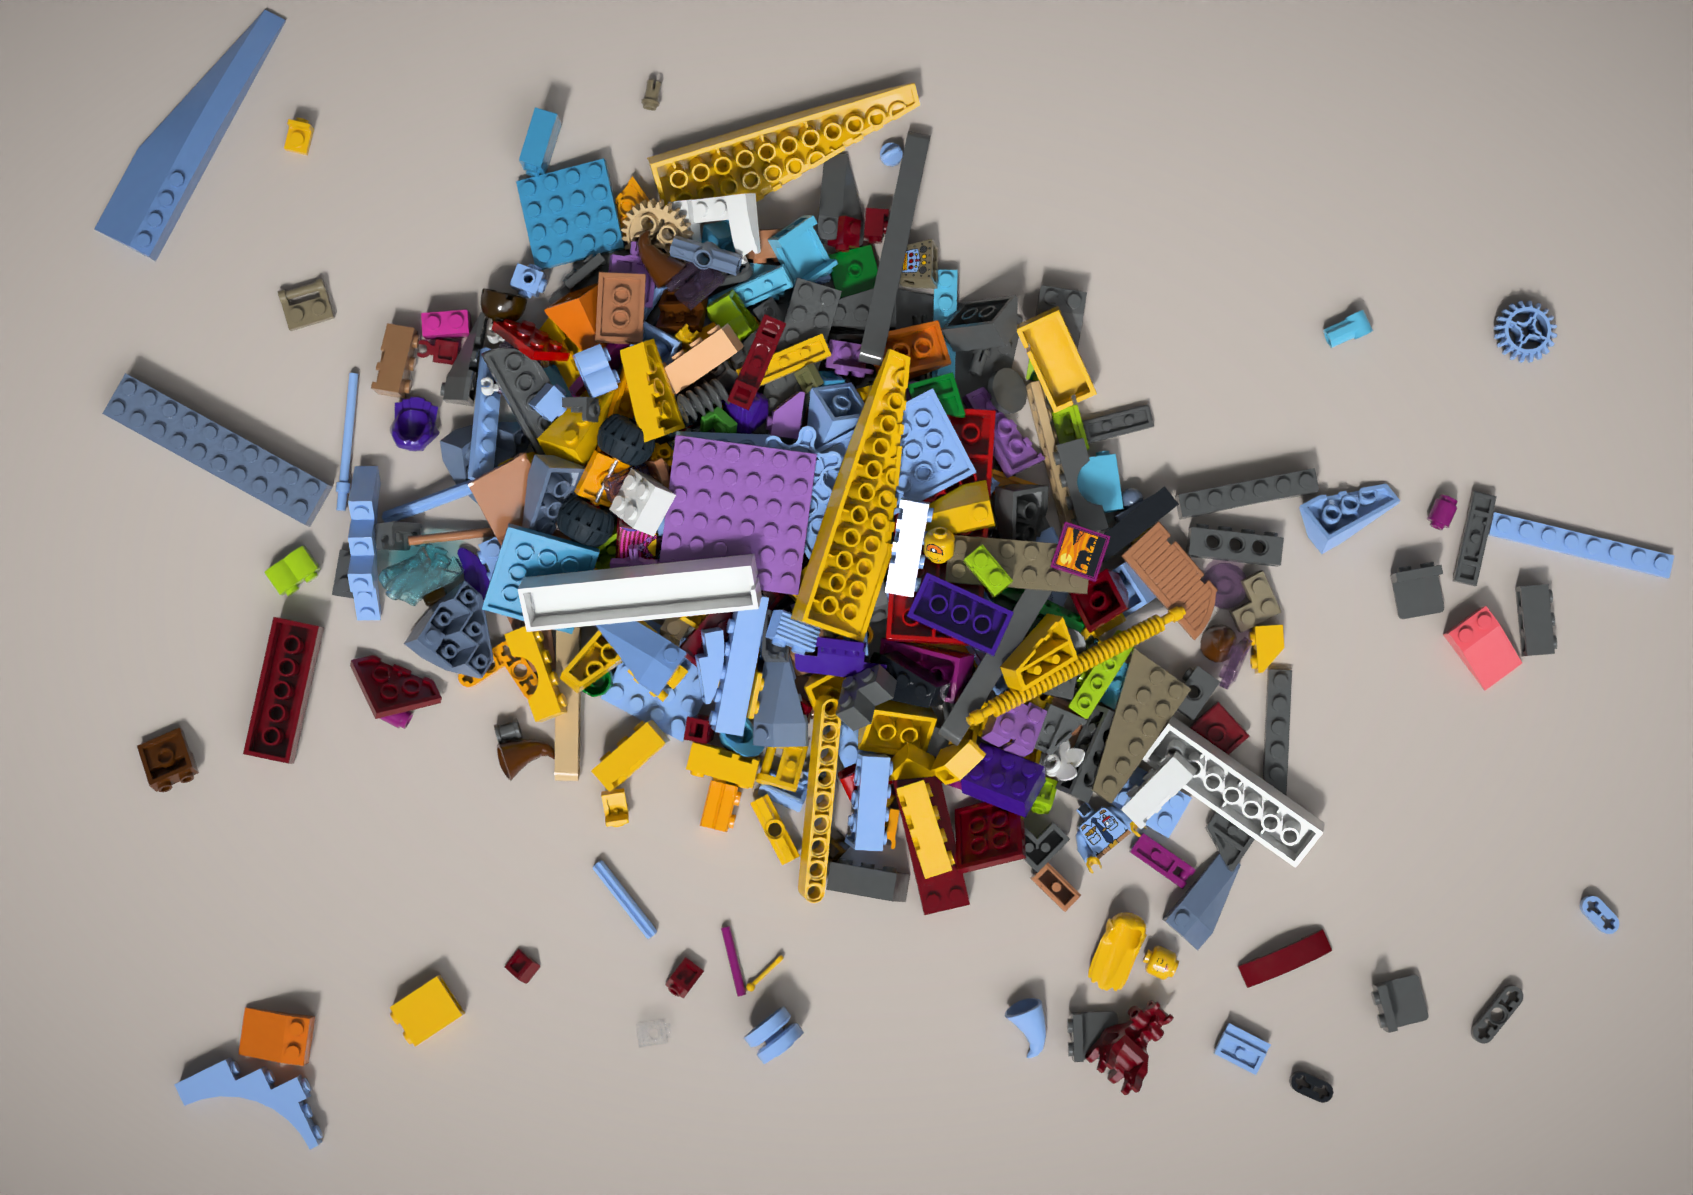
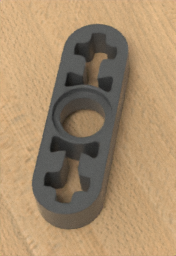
M1508 985L1498 993L1471 1027V1036L1475 1041L1485 1044L1494 1038L1522 1003L1523 992L1521 989ZM1509 991L1513 993L1515 991L1516 993L1514 996L1517 999L1515 1001L1510 1000L1506 1004L1510 1007V1009L1507 1010L1505 1006L1499 1004V1001L1501 1000L1503 1003H1505L1509 998L1507 992ZM1494 1008H1500L1503 1011V1017L1499 1021H1494L1491 1018V1011ZM1487 1019L1495 1027L1488 1026L1485 1030L1487 1036L1479 1038L1480 1033L1477 1030L1479 1027L1484 1029L1488 1023L1484 1022Z

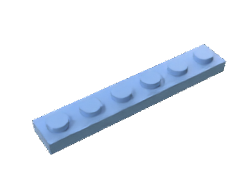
M487 347L480 349L468 479L474 480L494 469L501 391H494L489 396L484 395L481 391V387H489L481 385L482 378H491L493 384H497L481 356L482 353L491 350Z

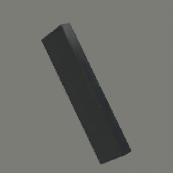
M1165 486L1104 533V535L1110 536L1103 558L1105 562L1179 505Z

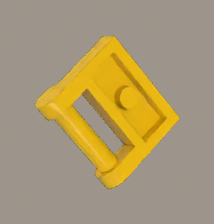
M808 746L767 747L761 771L756 776V782L796 792ZM776 748L783 749L776 777L769 775Z

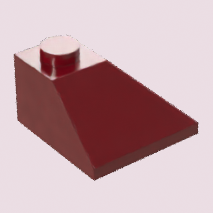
M1109 569L1099 573L1096 582L1088 580L1087 594L1069 593L1089 633L1129 609L1128 591L1119 574Z

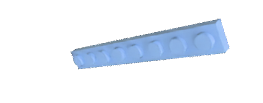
M1493 512L1488 533L1489 536L1666 579L1670 578L1674 555Z

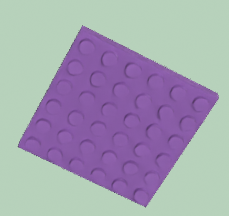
M676 435L669 490L676 496L665 515L659 563L754 554L758 571L757 578H759L761 590L798 595L817 454Z

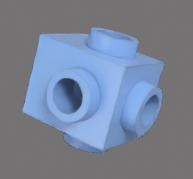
M517 263L510 286L512 289L519 291L518 295L531 299L534 296L538 298L540 293H544L548 280H545L546 276L544 272H541L542 268L533 264H529L527 267Z

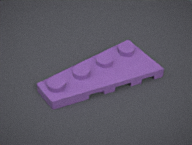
M984 387L966 394L962 398L968 409L996 411L993 455L1006 478L1045 460L1041 453L1038 454L1031 445L1033 443L1019 433L1014 421L1007 419L1003 413L999 412L992 405L990 400L992 397Z

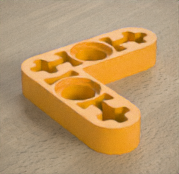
M504 641L492 648L495 667L490 671H486L483 678L473 677L474 681L471 683L470 681H464L466 675L458 674V680L465 687H474L503 667H506L523 695L529 699L533 695L528 694L530 687L527 683L522 686L520 682L527 680L532 675L534 679L529 681L533 686H537L538 676L523 657H520L521 660L515 661L511 666L508 665V662L512 660L508 655L503 656L502 654L505 651L503 647L508 646L507 641ZM519 664H524L527 667V674L524 677H517L514 673L515 667Z

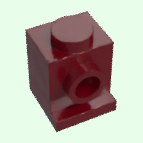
M866 208L864 240H869L868 242L872 244L882 243L883 234H886L888 220H884V218H888L889 209Z
M698 714L694 717L687 716L684 740L704 744L712 741L715 731L709 724L710 716Z

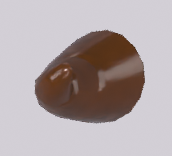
M647 229L640 234L637 245L640 258L651 279L659 289L672 281L686 266L687 262L659 250L651 243L649 239L650 231Z
M1223 624L1211 626L1202 635L1200 641L1201 651L1207 659L1215 663L1228 660L1237 648L1236 633L1230 627Z
M535 739L517 740L497 744L499 764L510 781L528 763L538 759L540 756H549L555 759L554 748L544 741Z

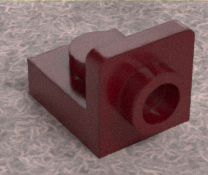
M685 957L665 985L673 995L685 998L704 970Z

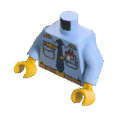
M1085 802L1076 810L1084 820L1077 826V851L1092 874L1094 873L1091 868L1092 865L1098 864L1100 869H1102L1099 859L1131 832L1137 837L1141 836L1137 832L1138 826L1119 808L1113 806L1105 808L1102 806L1094 811Z

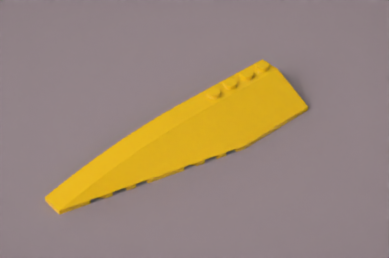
M913 82L775 118L654 155L647 159L659 198L664 200V206L668 202L747 193H755L756 202H758L770 192H775L792 179L795 180L802 176V173L807 170L814 169L846 150L845 148L851 144L864 139L863 137L871 132L878 131L888 122L896 120L920 106L915 83Z
M888 349L849 442L790 618L860 642L864 641L893 548L891 539L892 532L895 529L893 517L894 508H897V498L895 496L896 486L899 485L902 454L900 442L901 434L903 435L904 432L902 421L903 410H906V401L904 399L905 389L908 388L910 357Z

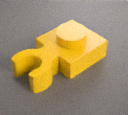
M685 324L675 335L676 339L682 341V349L685 353L691 349L689 344L699 336L698 331L691 333L688 330V324Z

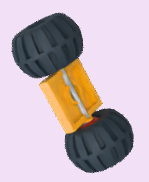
M612 414L606 418L598 430V446L608 455L594 450L574 490L577 495L565 500L559 508L557 515V526L561 532L590 547L603 545L613 534L615 526L614 515L602 505L611 507L631 468L636 470L634 466L642 465L654 452L655 439L644 442L643 431L637 426L636 421L620 414Z

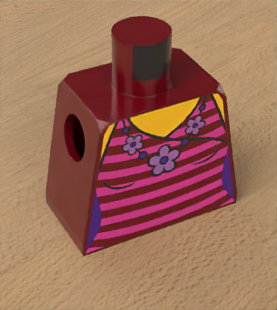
M617 518L615 558L623 559L629 557L628 546L633 544L634 549L636 544L638 545L639 557L656 560V550H661L663 536H657V531L654 536L632 528L622 518Z

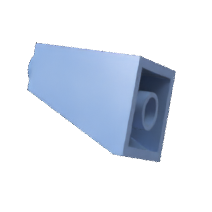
M852 383L811 389L807 426L814 428L816 431L815 450L855 429L865 403Z

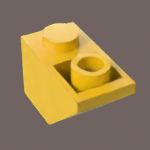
M1283 625L1252 627V632L1248 634L1249 645L1253 646L1254 654L1250 655L1251 669H1255V674L1263 673L1285 648Z
M969 739L960 742L958 746L954 744L940 749L930 771L945 785L960 781L985 757L986 753Z

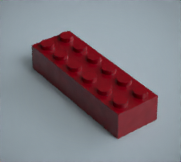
M273 617L243 751L244 755L294 764L324 627Z
M936 776L892 780L924 915L970 905L964 876L957 871L956 842L941 780ZM924 780L925 784L929 783L933 796L929 798L932 806L936 805L940 816L937 823L939 829L944 828L947 842H944L946 852L951 850L955 864L951 865V871L927 879L924 878L896 791L898 787Z

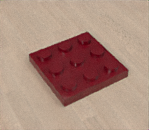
M987 802L955 809L957 871L960 874L1026 858L1024 817Z

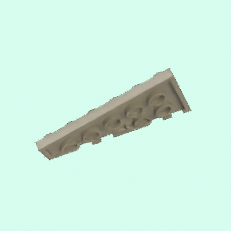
M1135 648L1132 650L1130 663L1126 670L1122 690L1118 697L1101 761L1091 789L1110 804L1114 801L1191 691V688Z

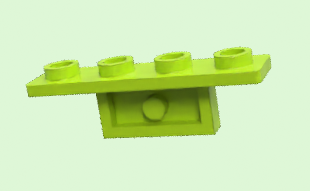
M1116 630L1114 635H1117L1120 632L1122 633V631ZM1134 647L1126 651L1124 650V652L1119 653L1113 658H1109L1107 661L1079 674L1076 679L1078 683L1075 686L1078 691L1069 703L1068 708L1083 718L1088 719Z

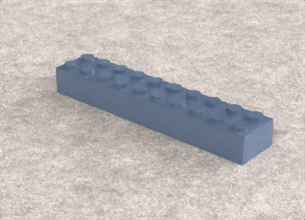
M126 373L102 413L308 527H311L333 488Z

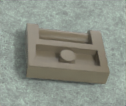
M323 278L316 279L314 283L298 288L278 291L290 331L335 318ZM319 291L320 297L290 306L289 299Z

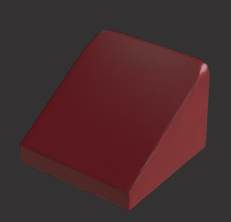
M518 948L504 967L519 981L527 984L539 970L540 965Z

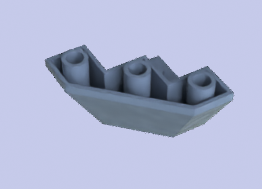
M498 422L494 468L507 459L523 452L526 453L529 441L518 422ZM473 425L456 429L440 440L442 460L456 485L470 480L468 479ZM473 494L468 495L472 500H474L477 503Z
M462 581L429 609L415 625L404 644L421 658L446 671L479 679L483 678L494 658L485 610L482 609V595L466 581Z

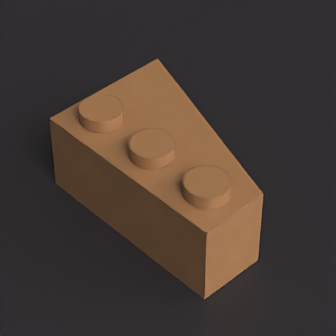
M387 323L381 346V360L376 365V370H379L377 382L372 381L371 389L377 394L406 399V393L410 394L412 380H409L410 372L414 371L416 366V358L413 356L415 348L418 349L419 347L418 342L420 340V335H417L418 331L415 328Z

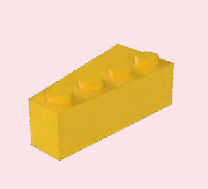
M654 339L620 350L636 424L643 431L644 442L684 429L685 425Z
M642 620V621H637V622H639L640 624H642V625L646 626L647 628L651 629L652 631L658 633L657 631H655L651 626H649V625H648L646 622H644L643 620ZM598 630L563 670L560 679L576 693H579L622 663V660Z
M920 780L896 788L924 878L927 879L951 871V865L955 864L951 850L946 852L944 842H947L944 828L939 829L937 820L940 819L936 805L932 806L929 797H932L933 794L929 783L925 784L924 780Z

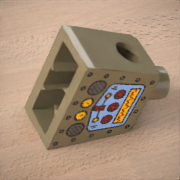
M933 239L907 245L899 282L902 287L938 289L939 249Z

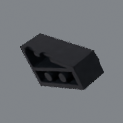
M898 651L881 654L878 664L887 665L886 671L897 680L892 701L926 708L944 704L951 683Z

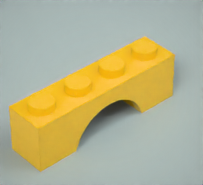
M526 626L504 634L511 655L529 660L536 668L538 685L534 694L528 699L535 722H544L567 713V700L563 693L560 694L558 688L560 681L556 672L551 669L550 663L552 659L549 651L545 650L542 641H544L542 631L527 632Z

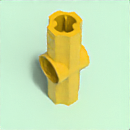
M767 794L751 802L750 804L781 864L784 865L798 858L800 855L769 795ZM778 823L781 826L782 832L779 836H772L769 833L768 828L770 824Z

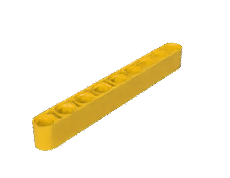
M827 694L819 696L815 702L798 880L800 895L810 903L820 902L825 894L841 719L836 715L838 700ZM832 702V708L825 712L826 704ZM830 725V731L823 735L824 727ZM828 748L827 755L821 758V751ZM826 771L825 778L818 781L819 774ZM823 794L822 802L816 804L817 797ZM821 817V823L818 826H814V821ZM819 840L818 847L812 849V844ZM817 863V868L810 872L811 865ZM815 886L814 892L807 894L808 889Z

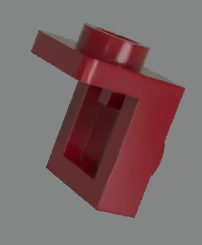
M839 216L837 239L828 240L827 245L836 247L835 250L838 252H849L850 248H859L861 220L848 216Z

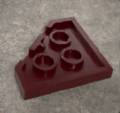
M374 655L351 660L350 667L375 719L441 703L442 697L434 680L424 676L422 679L411 674V670L396 664L391 666L381 662V658Z

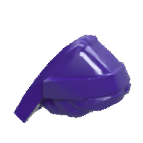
M759 391L749 411L732 403L728 405L724 400L721 401L724 406L723 410L737 423L736 433L752 434L767 418L768 399Z
M419 396L403 399L402 402H396L395 420L390 426V433L396 446L409 451H424L426 446L440 433L435 424L438 407Z

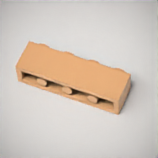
M718 324L707 332L709 337L704 340L699 337L689 344L691 349L686 353L682 349L671 357L673 362L668 365L663 362L674 395L744 347L729 324L722 328Z

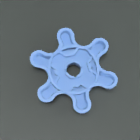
M810 426L803 427L800 430L798 440L792 445L784 444L777 436L768 437L765 440V447L817 454L812 495L820 503H828L832 490L824 483L823 476L827 470L836 469L841 465L842 458L840 454L835 451H830L826 454L817 452L814 448L816 431Z

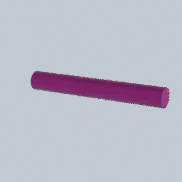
M730 926L723 927L721 931L737 997L746 995V990Z

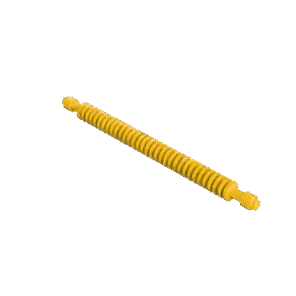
M1175 606L1161 617L1155 614L1137 623V625L1122 631V633L1120 632L1104 640L1096 646L1081 652V654H1077V660L1024 692L1009 689V691L988 700L987 707L970 712L969 716L966 717L967 723L970 726H976L984 722V718L992 714L995 717H999L1016 708V706H1020L1021 703L1024 704L1026 701H1030L1032 698L1047 692V690H1051L1057 687V685L1078 676V674H1082L1088 669L1107 661L1109 658H1113L1119 653L1124 652V650L1126 651L1134 647V645H1138L1144 640L1165 630L1164 625L1183 619V615L1186 614L1185 609L1182 606Z

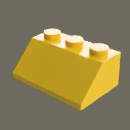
M888 700L875 706L872 724L858 729V749L895 755L909 742L927 752L937 717L932 707L926 708Z

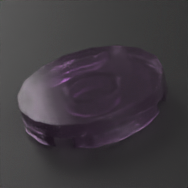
M1219 563L1212 566L1204 574L1202 582L1205 583L1207 580H1210L1218 590L1214 607L1219 609L1232 608L1240 604L1246 596L1240 581L1246 578V576L1238 566L1231 563Z

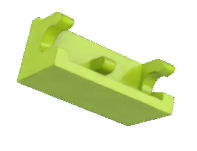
M1076 404L1056 413H1051L1059 444L1084 438L1088 451L1089 445L1078 405Z

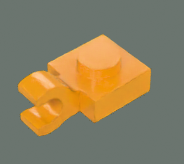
M890 808L889 819L885 822V827H887V839L891 840L892 843L891 849H894L896 846L895 835L900 810Z

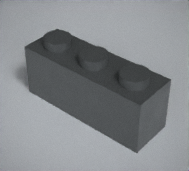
M1548 584L1516 587L1521 657L1555 654L1557 638L1553 635L1552 627L1555 626V615L1551 612L1550 603L1553 602L1552 590L1549 589Z

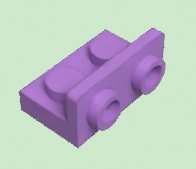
M837 340L829 341L831 357L827 358V368L835 369V374L848 375L849 371H851V376L865 378V373L874 375V370L866 369V363L858 361L862 344Z

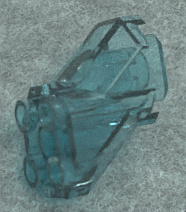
M429 543L422 546L417 553L383 569L378 576V580L383 588L387 590L385 594L390 599H399L412 606H416L426 594L458 579L464 572V568L455 556L451 559L446 556L447 550Z

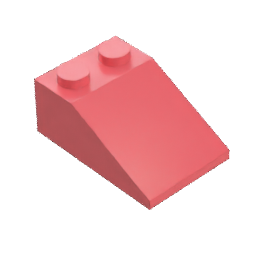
M1487 606L1478 608L1443 634L1484 691L1522 664L1501 625Z

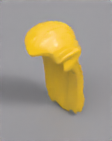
M1121 912L1107 920L1106 931L1094 953L1088 971V977L1091 978V982H1098L1100 989L1108 991L1113 987L1114 991H1117L1118 989L1121 990L1125 985L1139 950L1147 936L1146 924L1140 916L1132 912Z

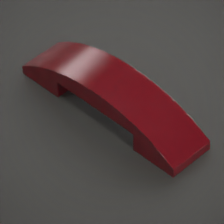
M764 314L749 353L729 395L728 402L749 411L778 346L786 323Z
M1321 929L1301 938L1297 942L1265 956L1257 957L1237 967L1246 987L1249 988L1310 963L1331 952L1332 948L1324 930Z

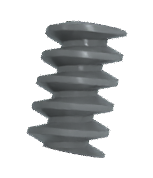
M711 379L710 384L707 382L703 383L702 388L699 386L694 387V393L688 390L685 396L682 394L677 396L678 408L686 423H689V415L694 420H697L696 412L699 411L702 416H705L706 407L710 412H714L713 404L722 408L721 400H724L728 405L730 402L727 401L729 396L726 389L717 379Z

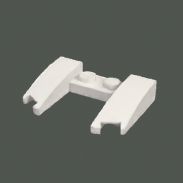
M755 193L672 202L673 210L679 207L680 211L678 214L680 216L687 215L683 220L684 223L692 224L687 228L688 231L694 232L689 239L701 243L700 223L729 220L735 251L737 254L742 255V264L748 262L745 255L753 250L755 254L761 252Z

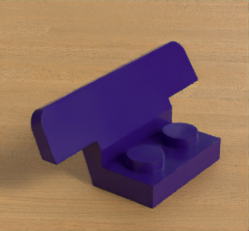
M817 637V656L795 653V668L800 672L849 677L878 664L865 662L867 642ZM880 664L885 670L887 669V665Z

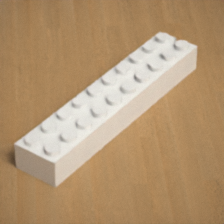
M754 554L523 577L518 587L527 632L759 609L762 599Z

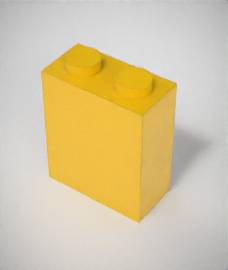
M441 975L436 976L390 1007L392 1011L390 1013L391 1018L397 1025L401 1024L404 1029V1038L409 1044L413 1043L415 1047L465 1014Z

